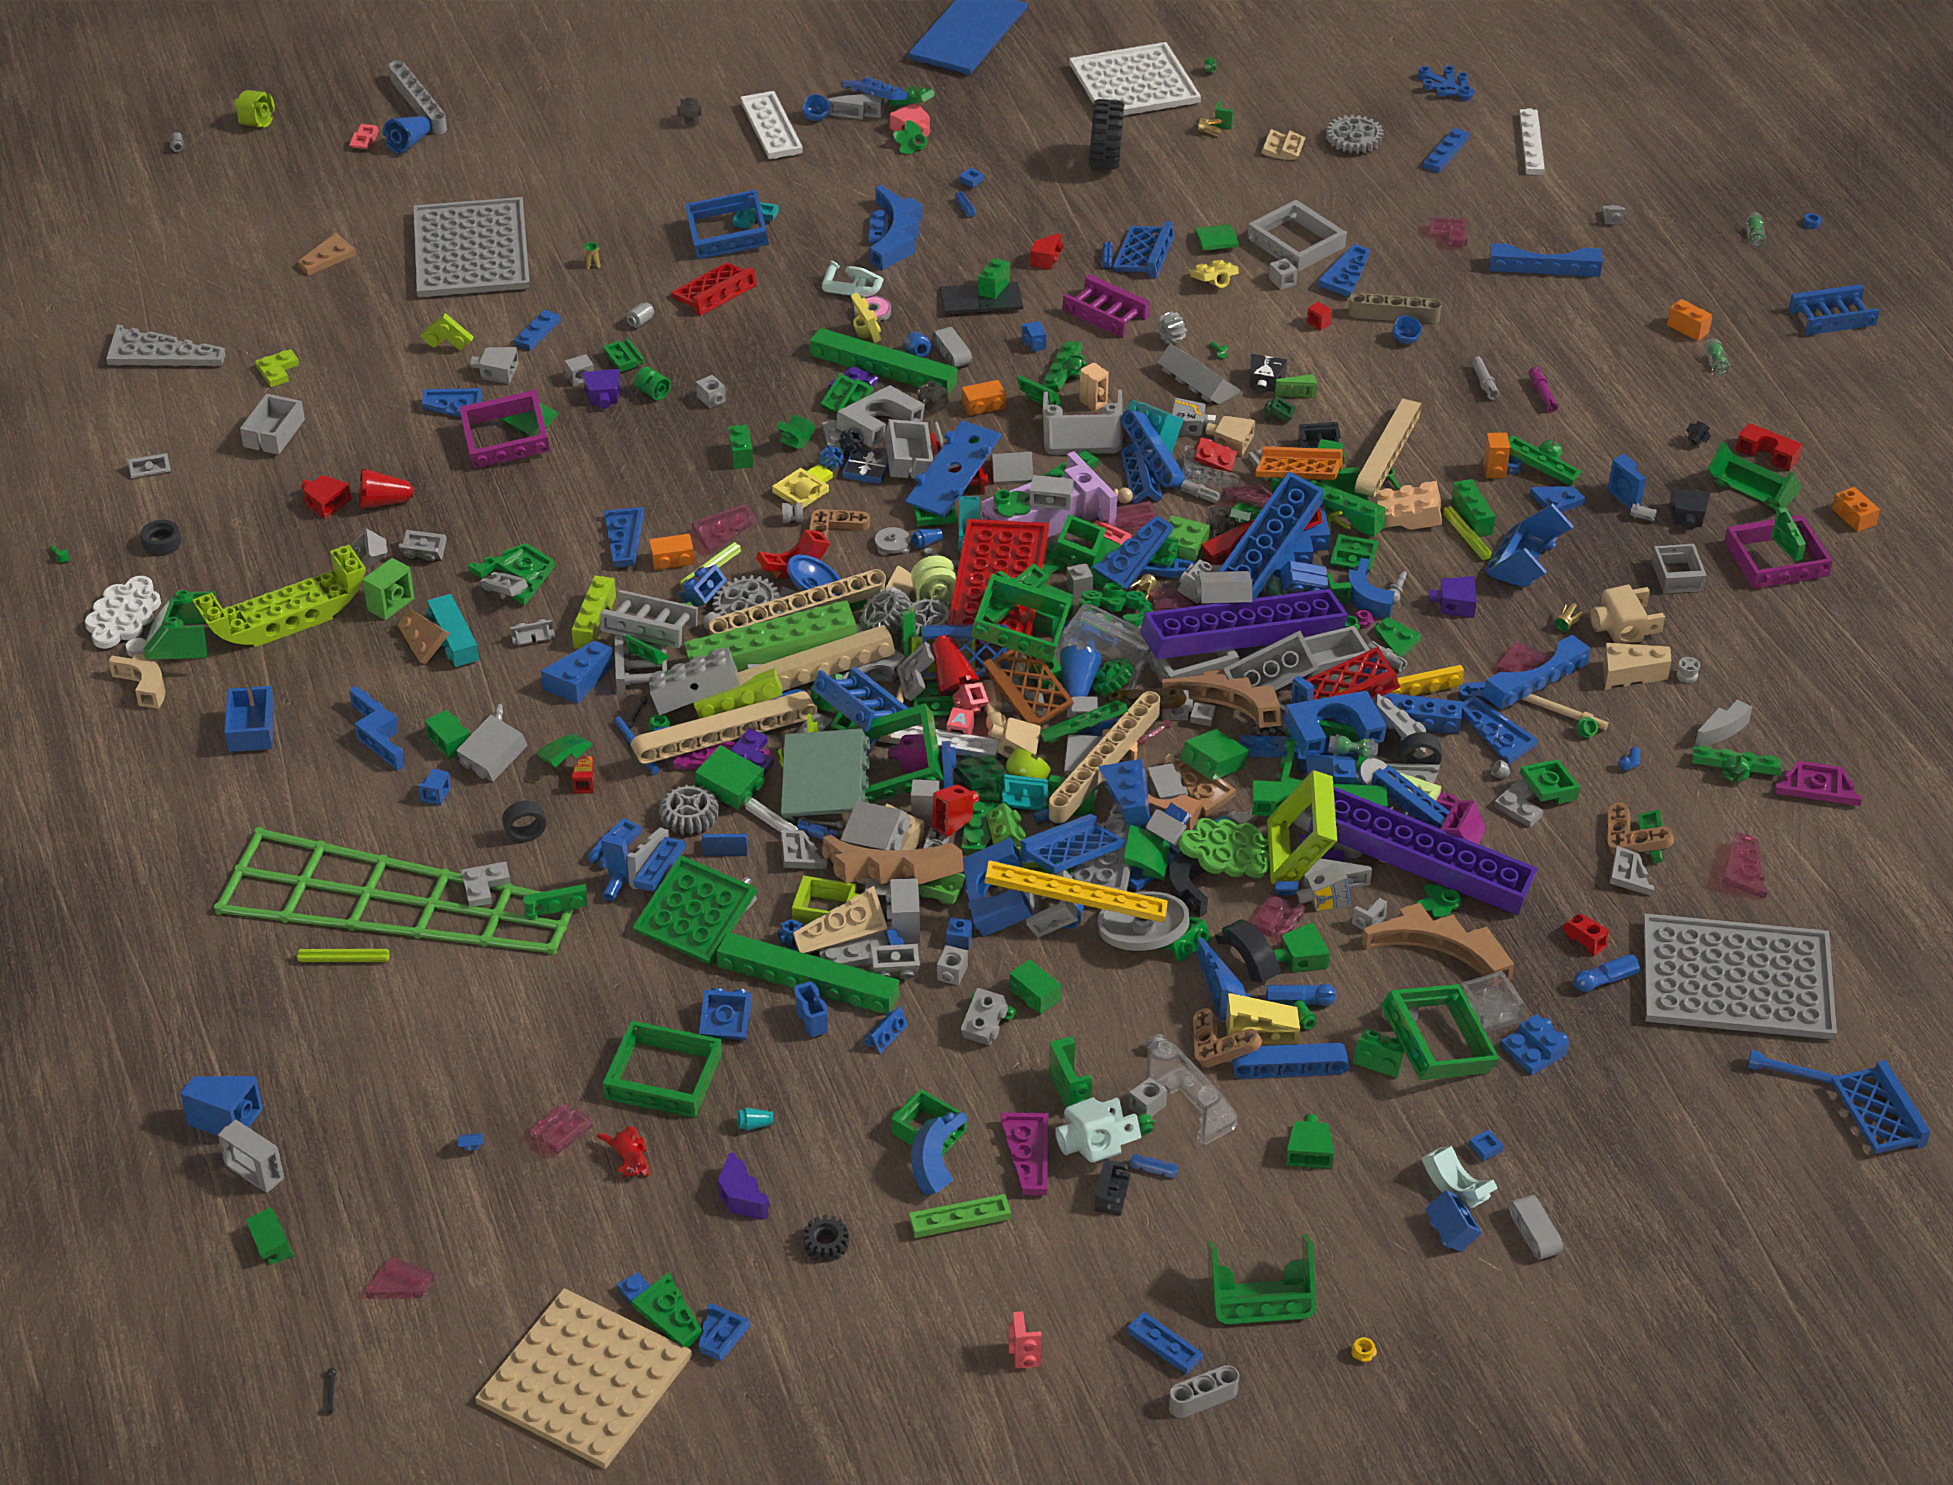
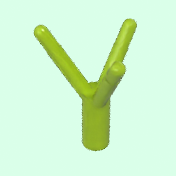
M1324 507L1330 531V540L1331 521L1338 523L1348 530L1351 529V526L1335 517L1342 515V511L1331 513Z

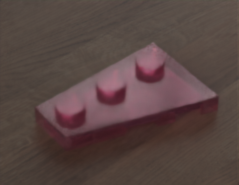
M1260 484L1222 488L1223 497L1263 509L1273 493Z
M746 503L692 522V528L709 555H711L754 524L756 517Z
M1736 832L1722 883L1765 899L1767 887H1764L1763 880L1765 876L1764 871L1761 870L1760 862L1762 859L1758 839Z

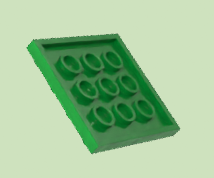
M679 855L634 924L633 929L636 933L711 965L717 956V949L727 932L732 933L758 891L752 885Z

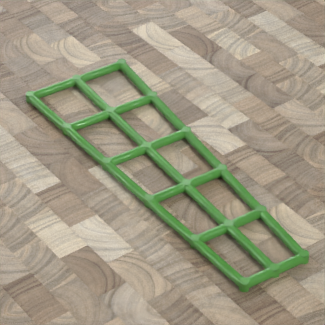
M262 827L255 828V833L238 865L235 866L233 875L218 903L214 905L217 915L230 914L279 920L283 923L296 922L345 928L349 931L362 930L412 936L416 939L428 938L478 944L482 947L495 946L544 952L549 955L557 953L559 943L564 932L567 930L568 922L574 909L563 911L559 921L540 917L528 920L523 914L505 912L504 909L511 894L525 897L526 895L540 893V891L513 886L511 883L489 887L490 890L502 892L495 909L469 908V905L441 901L439 898L447 881L464 883L462 874L451 872L446 868H433L389 858L383 854H371L327 844L324 841H313L264 830ZM263 838L314 850L301 876L249 868L247 866ZM324 852L376 864L365 887L313 879L311 876ZM386 866L439 878L430 898L374 889ZM242 876L296 885L282 912L227 905ZM305 887L360 896L348 920L293 913ZM370 898L425 907L415 928L359 921ZM434 909L490 918L481 936L425 929ZM499 920L555 929L549 944L492 937Z

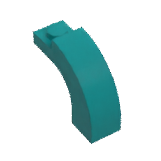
M960 496L959 552H962L968 519H980V497Z

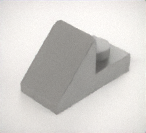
M1156 809L1146 826V830L1176 845L1187 826Z

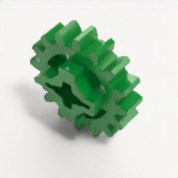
M1118 657L1115 661L1112 659L1106 662L1101 669H1098L1091 687L1099 696L1102 694L1106 696L1109 692L1114 693L1115 690H1120L1121 686L1126 684L1128 679L1132 677L1131 673L1134 672V666L1126 657L1122 659Z

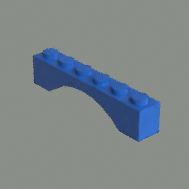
M1491 243L1489 252V271L1600 277L1603 264L1602 249L1581 248L1564 254H1538L1524 251L1510 244Z
M1571 635L1558 642L1555 655L1544 665L1523 672H1500L1486 679L1483 697L1500 709L1512 705L1531 693L1541 690L1544 686L1556 682L1559 678L1571 674L1576 669L1584 667L1589 661L1588 656L1591 648Z

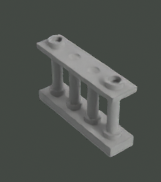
M619 590L618 609L616 611L603 609L600 614V631L620 636L627 634L638 640L679 649L682 645V627L684 625L697 626L698 607ZM625 612L635 613L636 615L625 614ZM645 616H648V617H653V618H656V619H655V620H651V619H647V618H644V617H645ZM664 621L675 622V624L665 623Z
M615 634L617 695L626 694V685H630V683L649 682V677L653 674L629 675L625 671L635 668L662 667L663 672L667 671V659L660 666L646 659L628 660L625 657H629V655L634 653L629 651L627 644H624L626 643L625 636ZM650 645L667 654L665 645Z

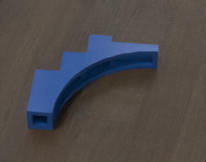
M879 185L875 187V202L888 213L893 223L888 233L879 242L870 247V263L884 270L915 253V238L919 236V221L923 220L922 204L909 197L904 200L887 188Z
M1323 504L1320 506L1323 522L1302 531L1269 580H1274V582L1282 585L1280 570L1288 561L1313 564L1314 551L1329 550L1330 531Z

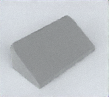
M167 453L127 460L131 479L171 472Z

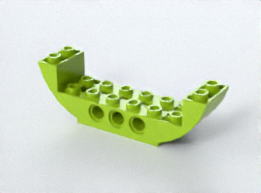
M346 545L330 551L332 571L226 607L225 609H222L213 593L203 595L192 601L207 625L219 637L232 643L253 644L254 647L332 620L333 616L343 609L358 591L366 568L351 546Z

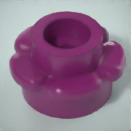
M1360 610L1354 615L1358 620V624H1360V629H1367L1371 626L1373 618L1372 614L1368 611Z

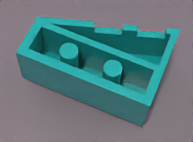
M1129 399L1126 410L1145 413L1172 454L1184 419L1149 404Z

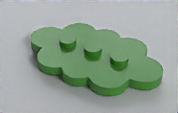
M1201 818L1196 822L1193 830L1184 831L1178 841V846L1185 855L1198 858L1202 868L1213 874L1224 871L1232 877H1240L1245 873L1253 878H1261L1270 866L1268 839L1263 838L1261 831L1253 824L1241 823L1237 825L1227 819H1222L1216 823L1211 819Z

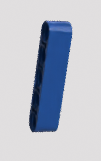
M1126 410L1121 417L1122 425L1159 483L1164 487L1181 488L1185 475L1146 414L1139 411Z
M1341 1043L1260 1046L1252 1053L1232 1059L1234 1075L1239 1079L1340 1075L1349 1069L1346 1047Z

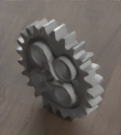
M1344 115V118L1338 117V120L1333 119L1332 123H1329L1326 138L1328 143H1331V146H1336V149L1343 148V152L1349 150V153L1356 151L1359 154V151L1366 153V150L1372 151V148L1377 149L1378 145L1381 146L1384 130L1382 126H1378V122H1373V119L1367 120V116L1361 118L1360 115L1354 117V115H1351V117Z
M753 575L749 579L742 576L740 581L737 578H734V583L727 581V587L722 586L721 591L716 592V597H713V607L715 613L723 616L779 599L780 595L778 588L774 586L773 582L769 583L768 579L762 581L761 576L757 579H754ZM755 617L754 619L761 620L763 618ZM735 623L734 625H736V626H737V625L742 626L743 624H741V623Z

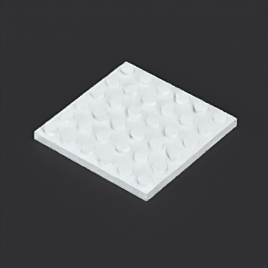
M1167 42L1073 57L1069 61L1070 66L1092 103L1094 104L1096 99L1120 100L1125 103L1124 116L1201 102V95Z

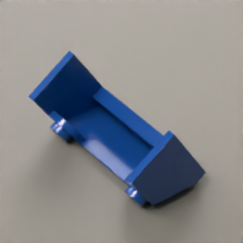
M1552 503L1515 524L1506 533L1484 571L1491 578L1519 587H1528L1535 579L1545 575L1547 572L1537 561L1540 553L1545 550L1550 551L1556 545L1555 541L1558 536L1571 530L1574 526Z

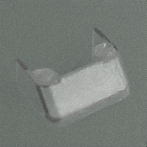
M1085 604L1081 606L1062 632L1054 654L1056 659H1058L1062 648L1077 645L1078 649L1084 650L1085 647H1090L1108 660L1113 659L1115 661L1118 657L1121 659L1126 657L1134 666V671L1131 673V678L1128 679L1129 684L1126 689L1132 690L1139 681L1152 655V651L1140 634L1139 627L1096 606Z

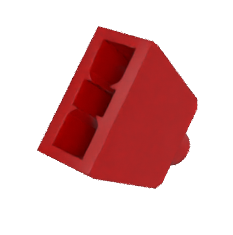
M321 475L313 482L305 479L301 484L305 504L323 519H326L352 500L348 483L325 475Z
M954 785L934 792L932 828L946 837L951 836L972 819L973 804L979 801L978 794L974 790L969 791L960 785Z

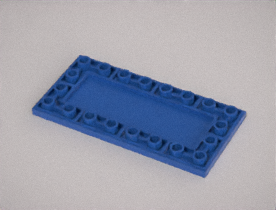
M955 0L909 52V58L916 62H925L932 66L944 67L947 70L959 71L962 74H971L1027 9V3L1018 0Z

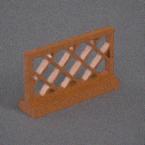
M1010 649L993 661L990 658L983 662L986 673L1021 721L1040 726L1074 705V701L1040 658L1034 657L1036 660H1033V656H1029V659L1019 658V652ZM1005 660L1013 661L1011 670L1002 669L999 664ZM1016 662L1027 663L1026 672L1014 671ZM1031 664L1040 665L1042 668L1041 674L1029 673ZM1013 675L1024 677L1023 686L1012 683ZM1028 678L1039 679L1038 687L1026 686ZM1042 681H1052V690L1041 689ZM1024 692H1035V700H1025L1023 698ZM1040 693L1051 695L1049 704L1038 702ZM1054 695L1062 696L1066 700L1061 705L1052 704ZM1036 707L1048 708L1047 714L1038 718L1035 714Z

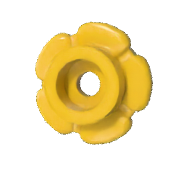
M1359 1338L1353 1343L1351 1353L1355 1359L1369 1362L1372 1360V1357L1376 1356L1377 1350L1372 1340Z

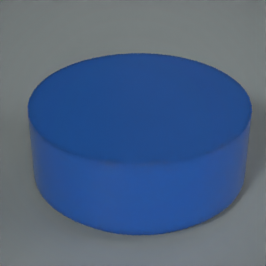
M1808 213L1804 215L1802 224L1806 228L1817 229L1821 226L1822 218L1818 214Z

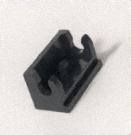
M1338 422L1299 424L1298 443L1300 448H1318L1321 439L1339 442V438H1341Z
M1108 1158L1104 1159L1095 1195L1096 1212L1122 1215L1130 1173L1120 1172L1117 1169L1127 1170V1164L1110 1161Z

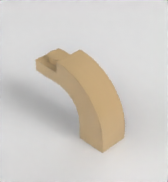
M137 653L134 654L132 659L111 656L109 665L112 677L140 682L135 690L138 705L159 709L165 697V686L157 663Z

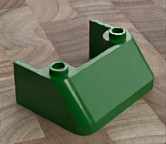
M1723 441L1707 468L1710 475L1715 479L1714 483L1723 488L1725 486L1731 487L1768 504L1767 507L1776 512L1778 507H1787L1802 489L1793 472H1789L1787 477L1781 476L1734 455Z
M177 591L154 619L143 647L144 657L147 659L207 658L204 626H184L183 624L206 623L192 600L213 593L216 598V591Z
M1301 1234L1303 1259L1292 1260L1285 1265L1283 1271L1284 1280L1235 1284L1234 1274L1229 1267L1218 1265V1249L1212 1241H1207L1209 1283L1214 1312L1218 1320L1224 1324L1306 1319L1311 1317L1316 1310L1314 1246L1308 1235Z

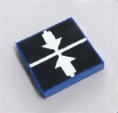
M867 450L854 451L844 468L843 478L881 484L889 467L887 454Z

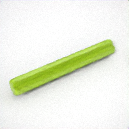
M1452 506L1444 508L1443 515L1483 561L1490 559L1492 552Z
M733 542L700 567L704 566L706 568L714 564L718 568L741 552L740 545ZM696 570L679 582L681 589H683L684 582L695 576L694 572Z
M299 949L297 953L299 962H388L390 958L388 949Z

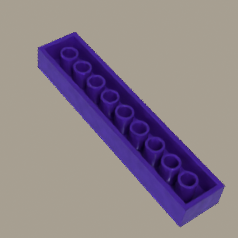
M1324 589L1254 598L1252 602L1216 603L1144 613L1140 634L1155 658L1164 659L1273 644L1299 630L1304 638L1339 630L1345 627L1348 614L1332 591Z
M1333 786L1337 843L1515 915L1519 914L1538 868ZM1313 816L1311 817L1308 831L1310 832L1314 831Z

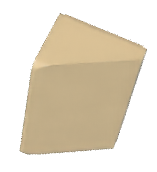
M897 566L886 588L889 587L891 589L895 587L909 597L914 588L911 581V573Z

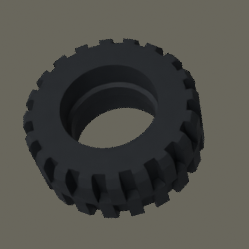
M1096 99L1094 101L1089 165L1091 167L1109 169L1119 167L1125 104L1120 100Z

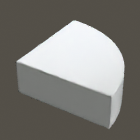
M1235 810L1228 813L1227 817L1239 825L1241 823L1252 824L1258 815H1252V810H1247V812H1237Z

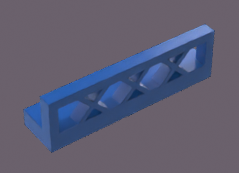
M1134 442L1121 450L1128 486L1133 494L1132 502L1137 504L1149 496L1157 503L1163 499L1159 481ZM1133 451L1131 457H1128V454ZM1137 462L1135 468L1131 469L1133 464ZM1137 475H1140L1137 482H1134ZM1140 487H1143L1144 490L1138 493Z
M1390 765L1383 770L1379 768L1373 775L1372 786H1387V797L1415 819L1441 829L1450 811Z

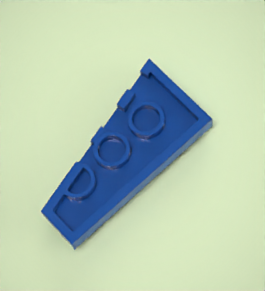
M1353 244L1318 280V286L1350 298L1368 261L1370 249Z
M643 507L604 510L614 566H635L644 519Z

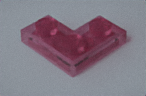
M1430 217V233L1437 235L1448 234V245L1457 247L1467 246V219Z
M1515 642L1497 665L1496 672H1521L1524 667L1532 670L1544 665L1553 656Z

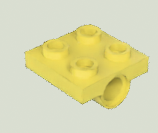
M1223 260L1213 261L1211 265L1199 264L1196 265V268L1190 269V277L1205 282L1209 281L1210 284L1220 288H1224L1229 284L1231 275L1239 274L1238 266L1232 265L1231 262H1223ZM1220 274L1221 278L1217 282V276Z
M858 292L851 295L857 317L853 320L857 336L862 339L871 337L874 344L881 340L879 335L881 329L878 323L875 322L878 319L874 311H869L867 300L861 298Z
M799 468L773 485L772 490L773 493L792 505L802 502V507L804 508L829 492V485L804 469Z

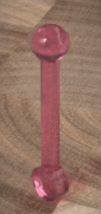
M1165 720L1162 726L1144 737L1141 736L1138 739V743L1143 745L1146 743V740L1165 728L1170 729L1172 722Z

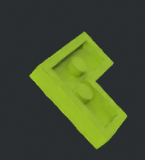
M446 313L436 319L420 334V337L433 348L447 339L460 351L472 342L474 338Z
M291 349L255 361L257 369L270 387L288 382V375L284 370L299 365V360Z

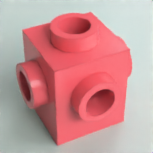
M967 683L960 686L959 690L952 695L954 705L957 708L972 710L974 715L980 713V709L989 702L982 683Z

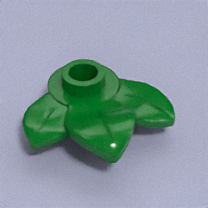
M906 120L905 130L893 133L895 141L901 145L899 152L903 154H912L915 150H923L927 145L926 136L921 133L920 126L913 121ZM915 140H920L921 144H917Z
M999 490L993 497V503L998 506V512L1004 517L1012 518L1014 514L1024 515L1031 511L1029 505L1024 502L1028 497L1026 492Z
M1427 884L1423 887L1427 897L1417 902L1421 903L1426 912H1432L1434 918H1442L1450 915L1452 910L1460 907L1461 897L1453 889L1446 890L1441 885Z

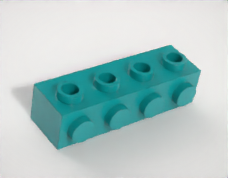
M452 594L427 600L428 609L425 610L427 619L450 633L441 644V647L445 646L447 659L452 660L455 667L479 661L477 643Z

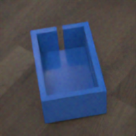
M271 686L252 687L255 706H251L247 687L228 689L225 720V738L228 752L272 749L275 703Z

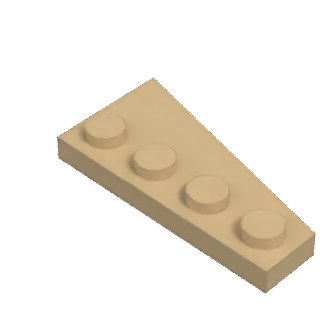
M875 887L867 889L864 893L855 896L845 904L836 907L826 915L793 932L798 952L808 954L886 931L888 928Z

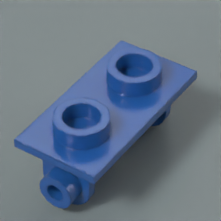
M899 1006L895 1011H889L878 1024L879 1027H875L870 1033L865 1035L864 1043L869 1047L872 1045L876 1046L878 1053L881 1054L908 1026L901 1007Z

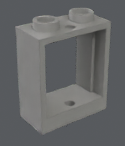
M1695 544L1654 546L1651 562L1663 594L1704 591L1707 575ZM1688 563L1690 571L1667 573L1664 564Z
M1062 870L1055 874L1053 872L1050 873L1052 875L1073 879L1066 870ZM1025 892L1030 900L1033 915L1026 919V925L1038 938L1078 921L1076 903L1060 900L1061 903L1040 912L1039 899L1045 896Z
M234 1120L218 1134L226 1167L265 1193H268L284 1179L277 1146L238 1120Z

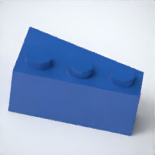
M592 641L541 670L543 690L578 704L613 667L612 647Z

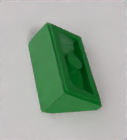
M625 635L630 652L659 666L669 657V655L630 635Z

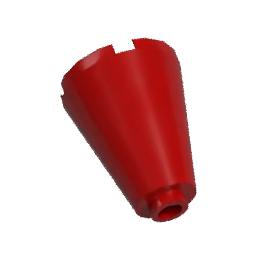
M361 469L359 488L360 508L366 509L409 502V499L413 498L414 486H410L409 481L372 470Z
M947 635L937 637L932 647L939 695L952 696L951 692L958 691L960 686L967 683H978V675L953 638L947 637Z

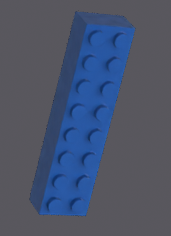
M1289 471L1218 572L1249 571L1252 580V599L1256 598L1323 503L1324 490ZM1203 603V605L1216 604V603Z

